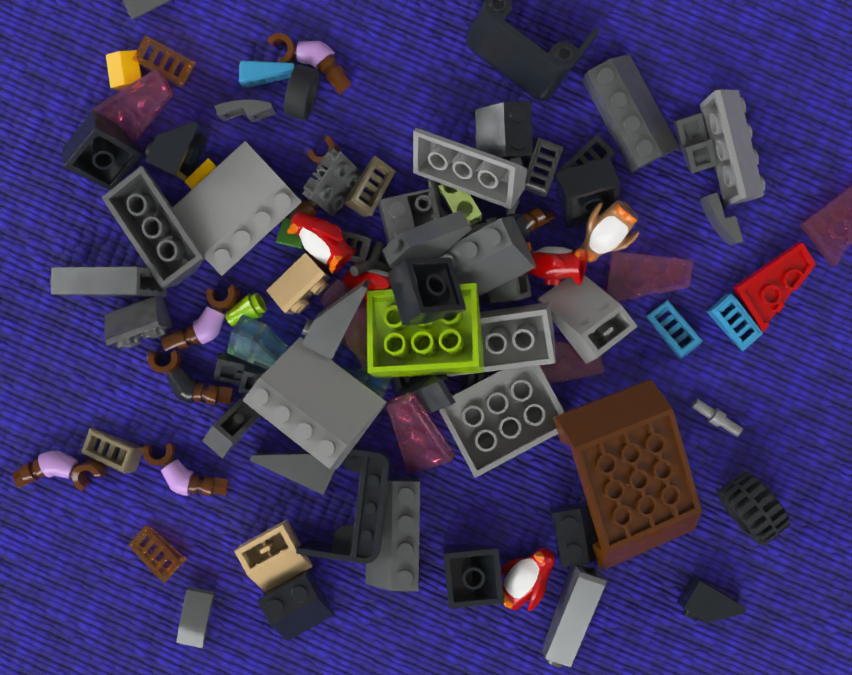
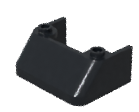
M485 0L467 32V47L537 101H547L553 97L591 47L600 31L595 27L579 49L570 42L561 41L556 43L547 53L505 21L511 12V0Z
M355 445L343 461L348 470L360 473L354 525H343L338 528L334 534L333 544L308 540L297 548L296 554L369 564L379 556L382 545L391 463L384 453Z

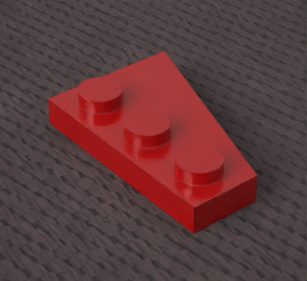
M797 242L732 288L752 320L764 332L770 325L769 321L776 312L779 313L782 310L786 299L793 290L799 288L816 266V263L804 243Z

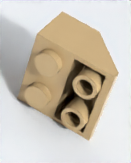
M304 253L266 291L285 313L292 315L294 313L300 314L309 306L310 303L307 300L313 294L318 296L329 286L327 281L330 277L308 254Z
M287 519L240 544L234 551L247 576L264 592L275 588L312 567L307 555L296 554V550L301 546V543Z

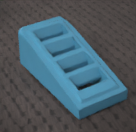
M240 61L239 83L243 88L288 79L295 65L284 62Z
M731 293L725 294L706 311L741 351L748 348L763 334ZM729 306L732 310L723 317L721 313ZM737 314L739 317L729 324L727 321ZM743 321L746 325L736 333L733 329ZM750 329L753 333L742 341L740 337Z
M668 300L646 316L680 360L697 348L703 341ZM669 311L671 315L659 323L657 319ZM675 319L677 324L666 331L664 327ZM682 328L684 332L676 339H673L671 336ZM689 337L691 341L680 348L678 344Z

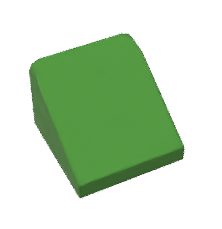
M284 218L276 243L304 250L300 237L297 234L287 233L291 219Z

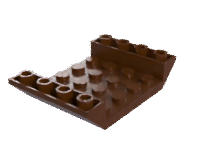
M651 379L553 416L560 442L569 445L573 454L599 542L592 544L601 571L696 529L702 508L674 411Z

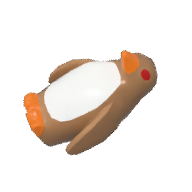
M617 200L600 215L599 211L603 203H598L588 218L585 240L580 246L581 249H585L587 252L586 262L592 263L607 252L624 249L638 237L639 231H635L627 236L637 222L638 216L626 202Z

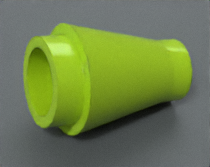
M249 293L233 308L225 312V317L231 326H235L239 323L261 318L263 313L267 312V307L258 293L253 295Z

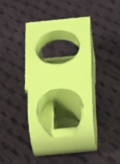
M444 184L438 186L451 213L461 210L471 226L482 221V214L470 194Z

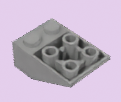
M585 275L581 285H576L573 278H565L560 282V285H556L537 299L539 303L550 302L553 322L586 364L601 356L638 327L620 303Z

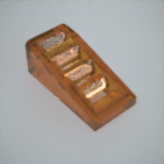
M146 35L132 59L181 88L184 86L195 65V62ZM150 45L154 47V50L147 61L143 59V56ZM159 51L164 53V56L159 65L156 66L153 62ZM171 57L174 61L167 72L163 68L168 58ZM180 62L184 67L177 77L173 74Z
M146 525L128 545L164 584L187 560L149 525ZM148 535L151 540L142 548L139 544ZM155 543L158 547L150 555L147 551ZM162 551L165 555L158 562L155 558ZM170 559L172 564L167 569L164 568L163 565Z

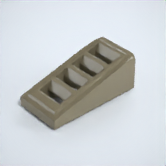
M373 156L347 195L344 204L362 217L373 215L396 170L377 156ZM374 169L385 175L383 179L373 172ZM369 178L376 182L378 186L376 187L368 181ZM365 188L366 190L371 192L372 195L369 196L367 193L363 191V189Z
M90 428L81 453L123 473H132L137 470L143 447L98 429ZM99 438L101 439L99 448L97 451H94ZM108 443H110V447H109V450H108V452H107V455H105V451H106V448H107V446H108ZM118 448H121L117 459H115Z

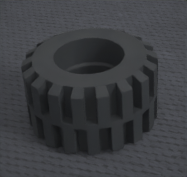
M742 471L717 491L721 504L732 519L754 542L765 546L791 525L786 510L774 494L757 477L747 471Z

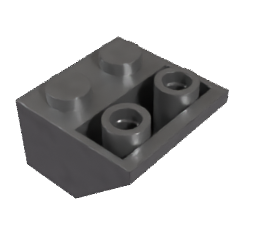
M433 188L381 199L378 204L387 244L406 230L440 218Z
M158 296L104 315L105 342L107 346L117 345L118 349L138 346L142 344L141 339L143 338L156 339L167 335L166 330L173 328L163 297Z

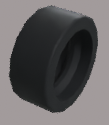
M299 64L293 69L284 101V113L286 116L304 121L309 118L319 85V71L317 69Z

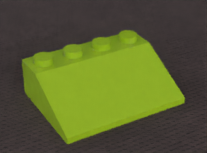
M459 284L467 309L464 312L427 324L402 326L392 289L367 291L368 374L375 378L484 372L483 339L477 284Z

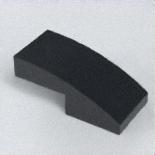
M219 353L213 380L239 385L238 392L248 394L266 370L243 359Z

